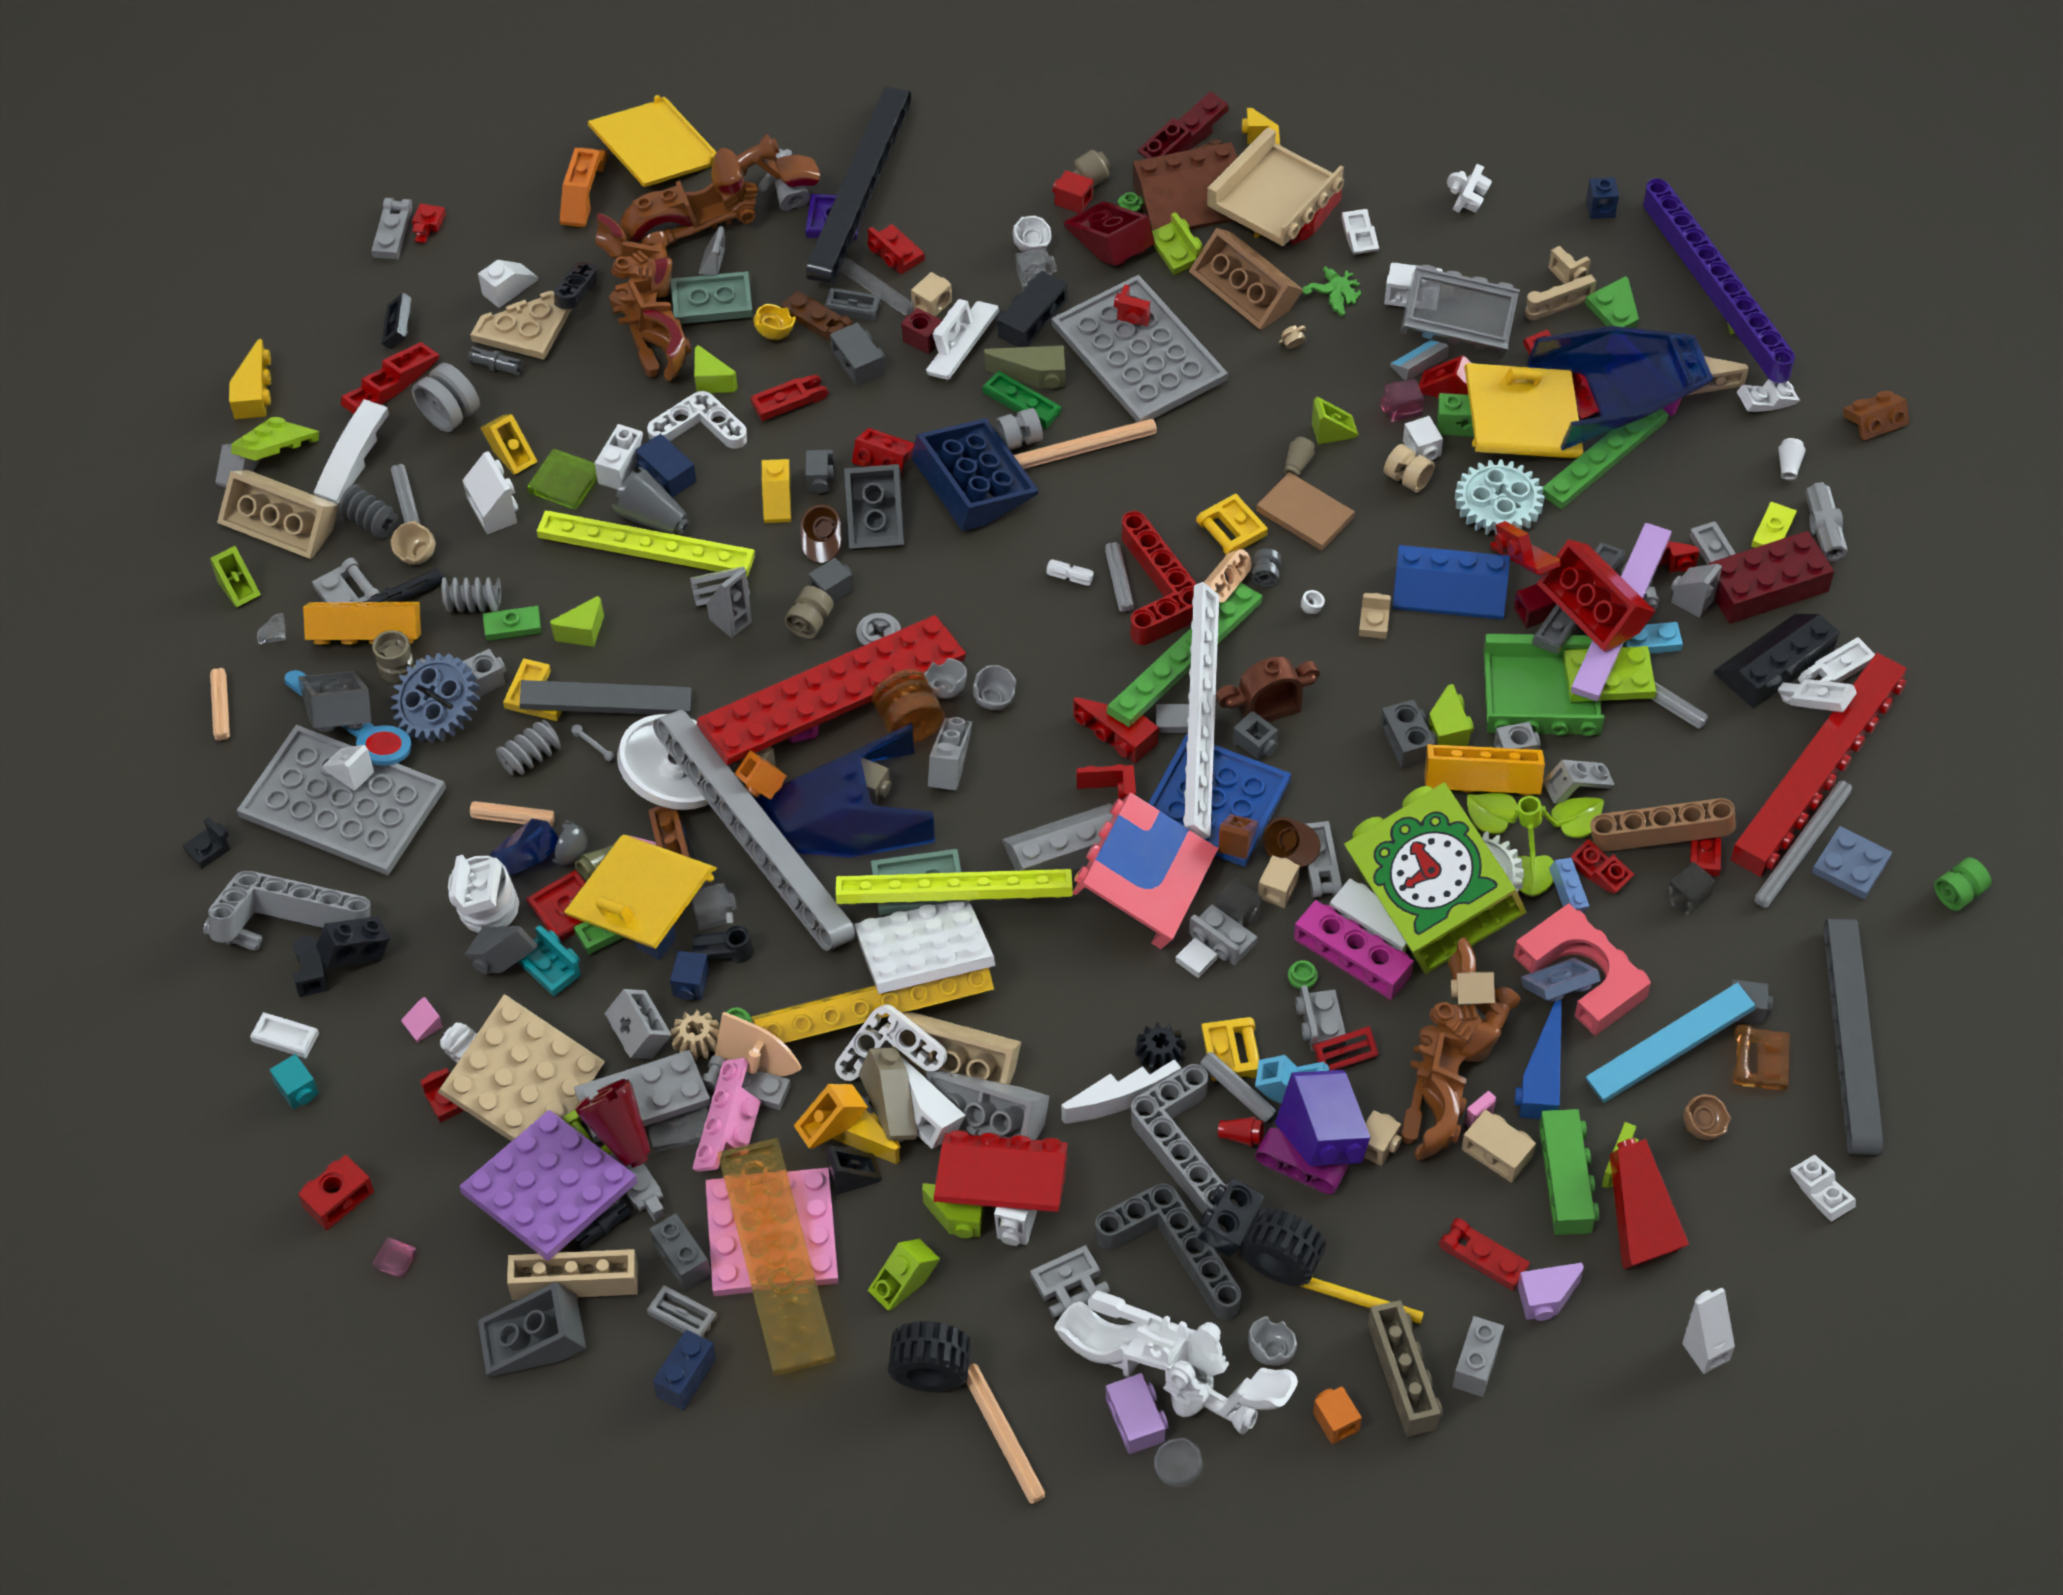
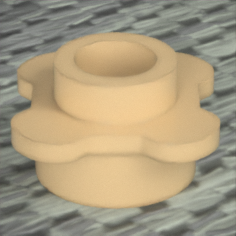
M1291 326L1285 329L1281 335L1282 339L1279 341L1280 345L1285 344L1287 349H1293L1306 341L1303 331L1306 330L1305 326L1298 328L1297 326Z

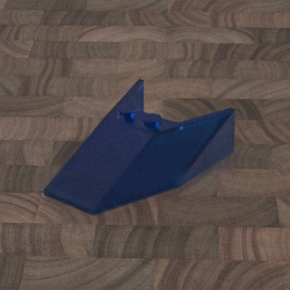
M1607 326L1537 338L1527 361L1528 367L1570 370L1573 373L1584 375L1601 414V417L1571 422L1561 443V450L1647 417L1713 381L1712 374L1695 335L1619 326Z
M912 723L783 783L780 790L774 794L771 800L762 794L758 798L753 797L797 853L850 858L935 842L933 811L880 807L871 803L861 761L862 758L878 761L915 754Z

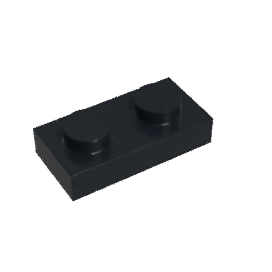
M401 293L387 304L381 344L389 349L398 342L404 341L408 334L407 324L411 314V297L405 293Z

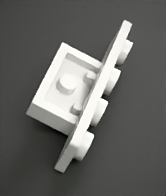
M958 299L940 325L934 330L933 338L938 354L926 369L927 374L946 380L950 379L999 313V307L977 301L970 310L968 301Z

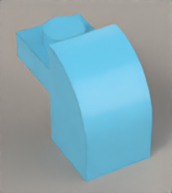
M1286 1055L1261 1059L1258 1063L1255 1087L1269 1099L1282 1103L1291 1072L1329 1071V1067L1324 1062L1297 1067Z

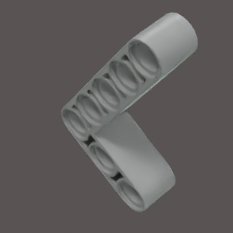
M254 871L237 873L208 910L210 938L221 943L232 941L255 912L321 928L324 927L325 923L371 917L370 901L366 897Z
M1191 1064L1138 1095L1132 1101L1131 1125L1203 1215L1208 1208L1212 1210L1214 1205L1211 1204L1213 1202L1211 1198L1219 1184L1224 1186L1225 1184L1172 1120L1201 1102L1207 1095L1208 1073L1206 1069L1201 1065ZM1190 1082H1198L1199 1084H1198V1085H1191V1084H1189V1083H1190ZM1165 1097H1173V1098H1175V1099L1168 1101V1100H1165L1164 1098H1165ZM1147 1112L1150 1113V1115L1142 1116L1139 1113ZM1159 1134H1165V1135H1167L1168 1137H1166V1138H1159V1137H1157V1135H1159ZM1177 1156H1183V1157H1185L1186 1159H1185V1160H1176L1175 1157H1177ZM1200 1178L1204 1180V1182L1196 1183L1192 1180Z

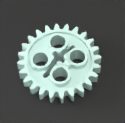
M1502 459L1499 460L1498 465H1494L1491 460H1488V466L1486 467L1479 462L1477 470L1469 467L1468 474L1463 473L1461 481L1457 482L1455 491L1456 509H1460V517L1467 516V525L1475 522V530L1477 531L1484 527L1486 535L1491 530H1495V534H1497L1495 524L1503 521L1521 530L1522 526L1529 529L1531 521L1537 522L1538 514L1542 513L1544 503L1543 487L1538 486L1539 478L1532 479V471L1523 473V465L1517 469L1513 468V461L1508 466H1505Z

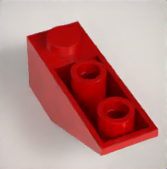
M1075 697L1073 699V716L1080 725L1091 729L1098 739L1113 746L1121 757L1128 758L1136 764L1158 744L1159 727L1144 715L1128 727L1106 713L1109 704Z

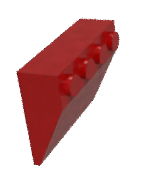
M960 1130L945 1133L941 1147L933 1202L1059 1212L1066 1178L1068 1143L1061 1142L1056 1138H1045L1042 1141L1030 1140L1029 1137L1023 1135L1004 1138L994 1133H984L981 1136L968 1135L967 1132Z

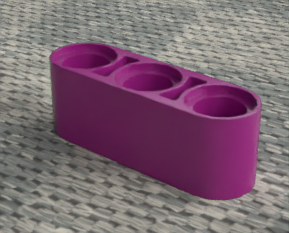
M1269 1128L1254 1154L1257 1161L1265 1167L1325 1194L1335 1193L1348 1169V1164L1309 1166L1278 1128Z

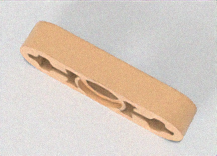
M1243 549L1228 553L1204 581L1206 585L1219 595V603L1225 602L1250 572L1252 563L1249 554ZM1224 571L1228 576V582L1226 581Z

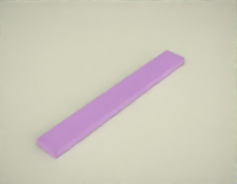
M1649 523L1644 524L1621 576L1642 598L1646 594L1672 532ZM1592 640L1572 685L1571 693L1598 702L1623 643L1605 652Z

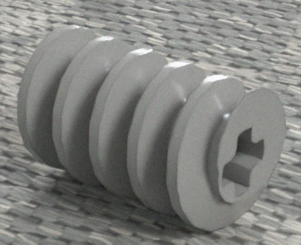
M443 577L441 583L443 605L448 613L453 612L455 606L459 612H464L466 606L470 612H475L477 606L481 612H486L488 606L492 612H496L501 602L500 578L498 577L496 584L492 585L490 577H487L485 584L481 585L479 577H476L474 584L470 585L468 577H465L463 584L459 585L457 577H454L452 584L448 585L446 577Z
M544 719L542 723L535 722L532 726L533 729L526 728L523 735L517 734L514 737V741L508 740L505 743V748L498 747L496 749V755L500 763L510 775H513L515 770L520 775H523L525 773L523 764L530 769L534 768L532 758L541 763L543 761L541 752L550 757L552 755L550 746L557 750L561 749L556 732Z

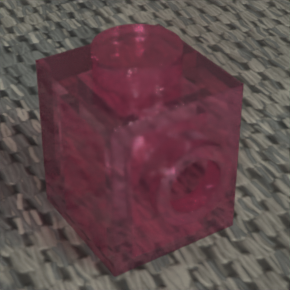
M1414 378L1385 385L1384 396L1381 397L1380 402L1383 412H1387L1391 422L1421 416L1424 397Z

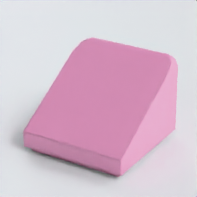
M425 997L420 999L401 1020L417 1043L443 1027L440 1016Z

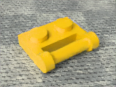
M1236 493L1202 511L1196 517V522L1200 527L1206 528L1223 547L1225 555L1239 549H1244L1268 535V528ZM1219 518L1236 538L1230 540L1213 520Z
M1246 1017L1201 1024L1206 1054L1213 1052L1240 1078H1256L1260 1058L1254 1035L1256 1030L1254 1019ZM1234 1033H1240L1243 1036L1248 1059L1247 1063H1240ZM1211 1075L1212 1081H1218Z

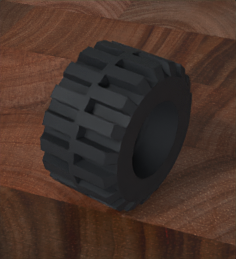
M1266 1208L1256 1213L1239 1249L1245 1261L1262 1275L1283 1284L1303 1286L1312 1279L1326 1251L1327 1244L1322 1234L1301 1217L1284 1210Z
M917 1321L902 1324L892 1333L888 1363L889 1376L899 1384L921 1391L940 1392L957 1389L964 1385L968 1379L971 1339L958 1328L939 1322Z

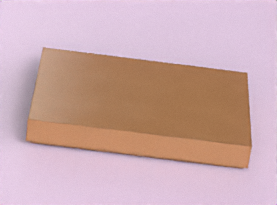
M1290 472L1256 505L1257 512L1321 551L1355 516V511Z

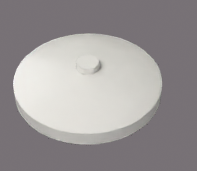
M667 714L648 716L632 724L624 733L617 753L620 773L630 788L644 799L666 808L688 810L708 805L709 803L655 735L653 721Z

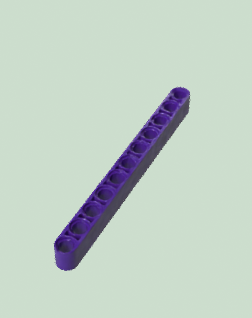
M1655 178L1649 180L1645 190L1644 209L1766 376L1775 383L1789 381L1795 360V354L1671 186L1663 179Z

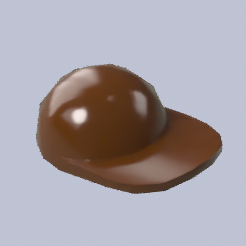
M824 504L812 506L805 512L801 520L802 550L815 563H827L837 556L841 548L842 523L839 514L831 506Z
M1279 817L1273 819L1264 831V849L1270 857L1273 855L1289 859L1295 864L1300 865V868L1316 861L1320 854L1321 843L1318 835L1311 827L1291 818Z

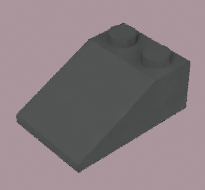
M899 464L844 468L849 549L904 546L903 494Z
M355 671L298 676L308 719L313 728H318V731L335 730V726L346 725L347 728H361L364 726L363 723H371L369 689Z
M556 1281L478 1320L485 1371L489 1377L561 1362L586 1349L577 1294Z

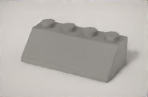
M1109 803L1002 839V843L1015 871L1071 869V871H1074L1082 866L1086 867L1089 862L1086 855L1095 843H1099L1101 837L1098 836V833L1106 821L1110 822L1113 815L1109 812L1113 805Z

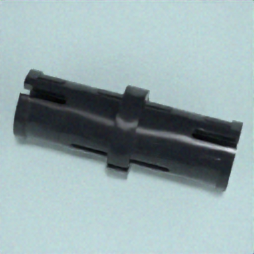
M619 1198L617 1202L611 1205L572 1240L577 1242L575 1246L580 1251H583L585 1247L600 1236H607L611 1233L610 1229L632 1214L630 1208H623L627 1204Z

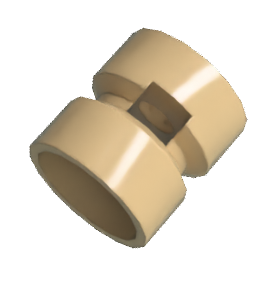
M1399 444L1388 456L1383 472L1395 481L1399 482L1402 480L1403 486L1418 493L1429 482L1433 475L1435 464L1422 455L1416 457L1414 450L1404 444Z

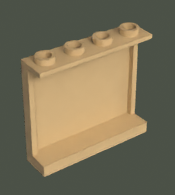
M1267 127L1208 187L1207 206L1284 246L1290 239H1294L1298 235L1299 230L1305 223L1311 222L1314 214L1320 208H1324L1334 193H1338L1344 185V167L1340 165L1332 173L1276 144V131Z

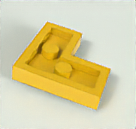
M523 658L503 701L504 708L558 721L562 711L520 709L521 680L547 681L551 672L550 665Z

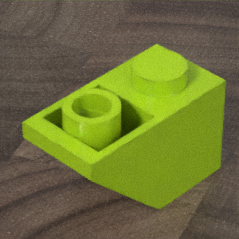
M1453 684L1446 687L1430 712L1428 729L1429 731H1434L1438 745L1468 746L1470 734L1474 732V726L1471 717H1466L1463 697L1461 694H1457Z
M920 1238L899 1242L868 1291L888 1311H891L926 1282L940 1258Z

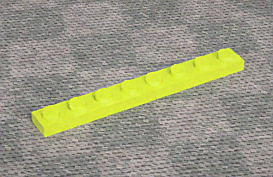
M546 510L537 529V536L541 539L715 572L744 566L747 578L755 558L754 549Z
M1071 869L836 876V904L941 902L946 900L971 901L977 899L1001 900L1009 898L1031 899L1073 896Z

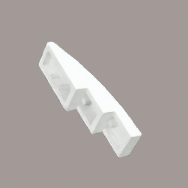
M365 399L363 400L333 449L314 490L315 496L335 504L340 502L344 492L354 483L365 467L364 458L376 443V432L389 415L387 407Z
M1172 1060L1150 1075L1142 1066L1119 1082L1112 1074H1109L1062 1104V1121L1065 1124L1097 1119L1131 1108L1132 1101L1138 1095L1182 1068L1175 1060Z

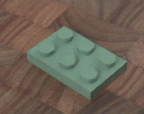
M748 271L671 279L673 314L675 319H679L681 324L753 317Z
M957 849L871 861L872 875L961 872ZM949 900L941 902L915 901L911 903L886 902L877 903L880 916L897 911L905 912L918 909L927 904H944Z

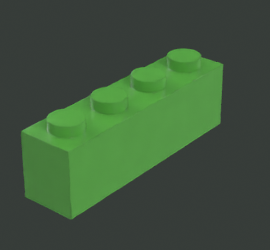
M1579 1109L1542 1111L1539 1132L1554 1235L1592 1233L1594 1222L1599 1221L1598 1203H1593L1592 1194L1595 1193L1594 1176L1588 1175L1587 1166L1591 1165L1590 1149L1584 1148L1583 1139L1587 1137L1586 1122L1580 1121Z

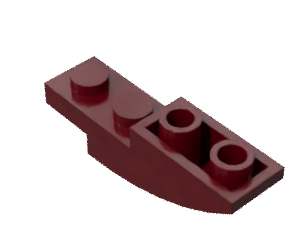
M1210 91L1179 120L1173 117L1137 150L1138 153L1145 159L1192 149L1213 132L1212 125L1229 111L1228 104Z

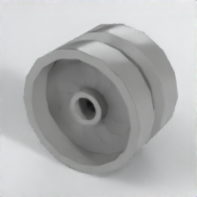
M445 362L430 371L429 377H424L415 383L411 390L413 399L423 415L434 426L445 432L453 431L462 423L463 418L470 417L480 407L479 397L469 380L457 368Z

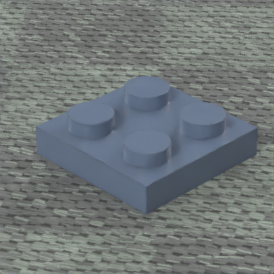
M1839 826L1815 863L1812 873L1865 900L1891 859L1893 852Z
M1571 958L1521 976L1523 988L1550 1002L1564 998V994L1572 991L1581 992L1588 990L1592 987L1591 984L1601 981L1598 969L1576 958Z

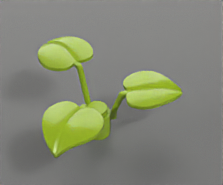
M1504 793L1468 794L1467 807L1473 824L1483 833L1488 831L1491 835L1502 834L1508 828V824L1516 823L1518 818L1520 824L1528 829L1530 857L1518 856V858L1522 859L1521 869H1524V878L1522 879L1523 888L1517 890L1526 896L1533 897L1547 891L1554 882L1549 867L1554 862L1553 859L1547 855L1535 857L1534 828L1541 824L1542 815L1553 827H1561L1564 835L1571 838H1583L1591 834V821L1595 816L1602 814L1604 800L1590 797L1568 799L1565 802L1558 803L1552 809V817L1546 811V807L1541 806L1540 800L1534 796L1521 798L1517 805L1512 796Z

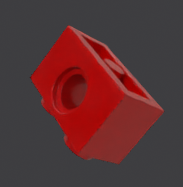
M345 1154L341 1159L329 1164L325 1172L315 1180L307 1182L298 1193L303 1208L327 1231L374 1192L370 1177ZM339 1188L337 1192L329 1193L331 1190Z

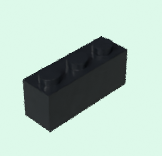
M1041 270L1035 278L1029 280L1023 292L1014 297L1009 308L1006 311H1002L998 316L996 322L998 325V338L1016 347H1028L1050 322L1051 318L1068 301L1067 283Z

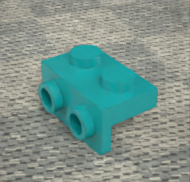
M539 925L535 928L537 937L534 939L538 946L517 963L554 997L581 976L578 964L580 959L571 948L566 950L561 945L559 938L553 931L549 930L547 932Z

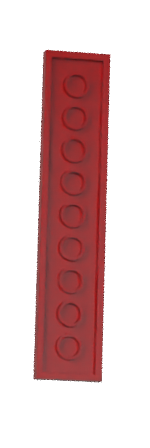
M933 615L698 717L696 725L724 763L729 765L745 758L750 750L754 753L923 679V674L929 670L933 662L937 666L944 664L947 658L962 662L965 660L966 652L938 617Z

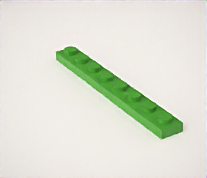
M1240 583L1225 602L1219 603L1218 644L1262 603L1263 595ZM1192 628L1107 706L1106 713L1130 727L1191 669L1190 647L1192 645Z

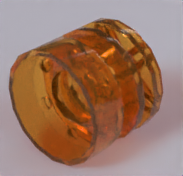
M909 669L893 673L883 679L873 691L872 703L877 709L878 715L883 719V725L894 743L908 745L923 741L933 735L941 727L945 719L944 710L937 697L933 694V689L929 685L928 679L921 671Z

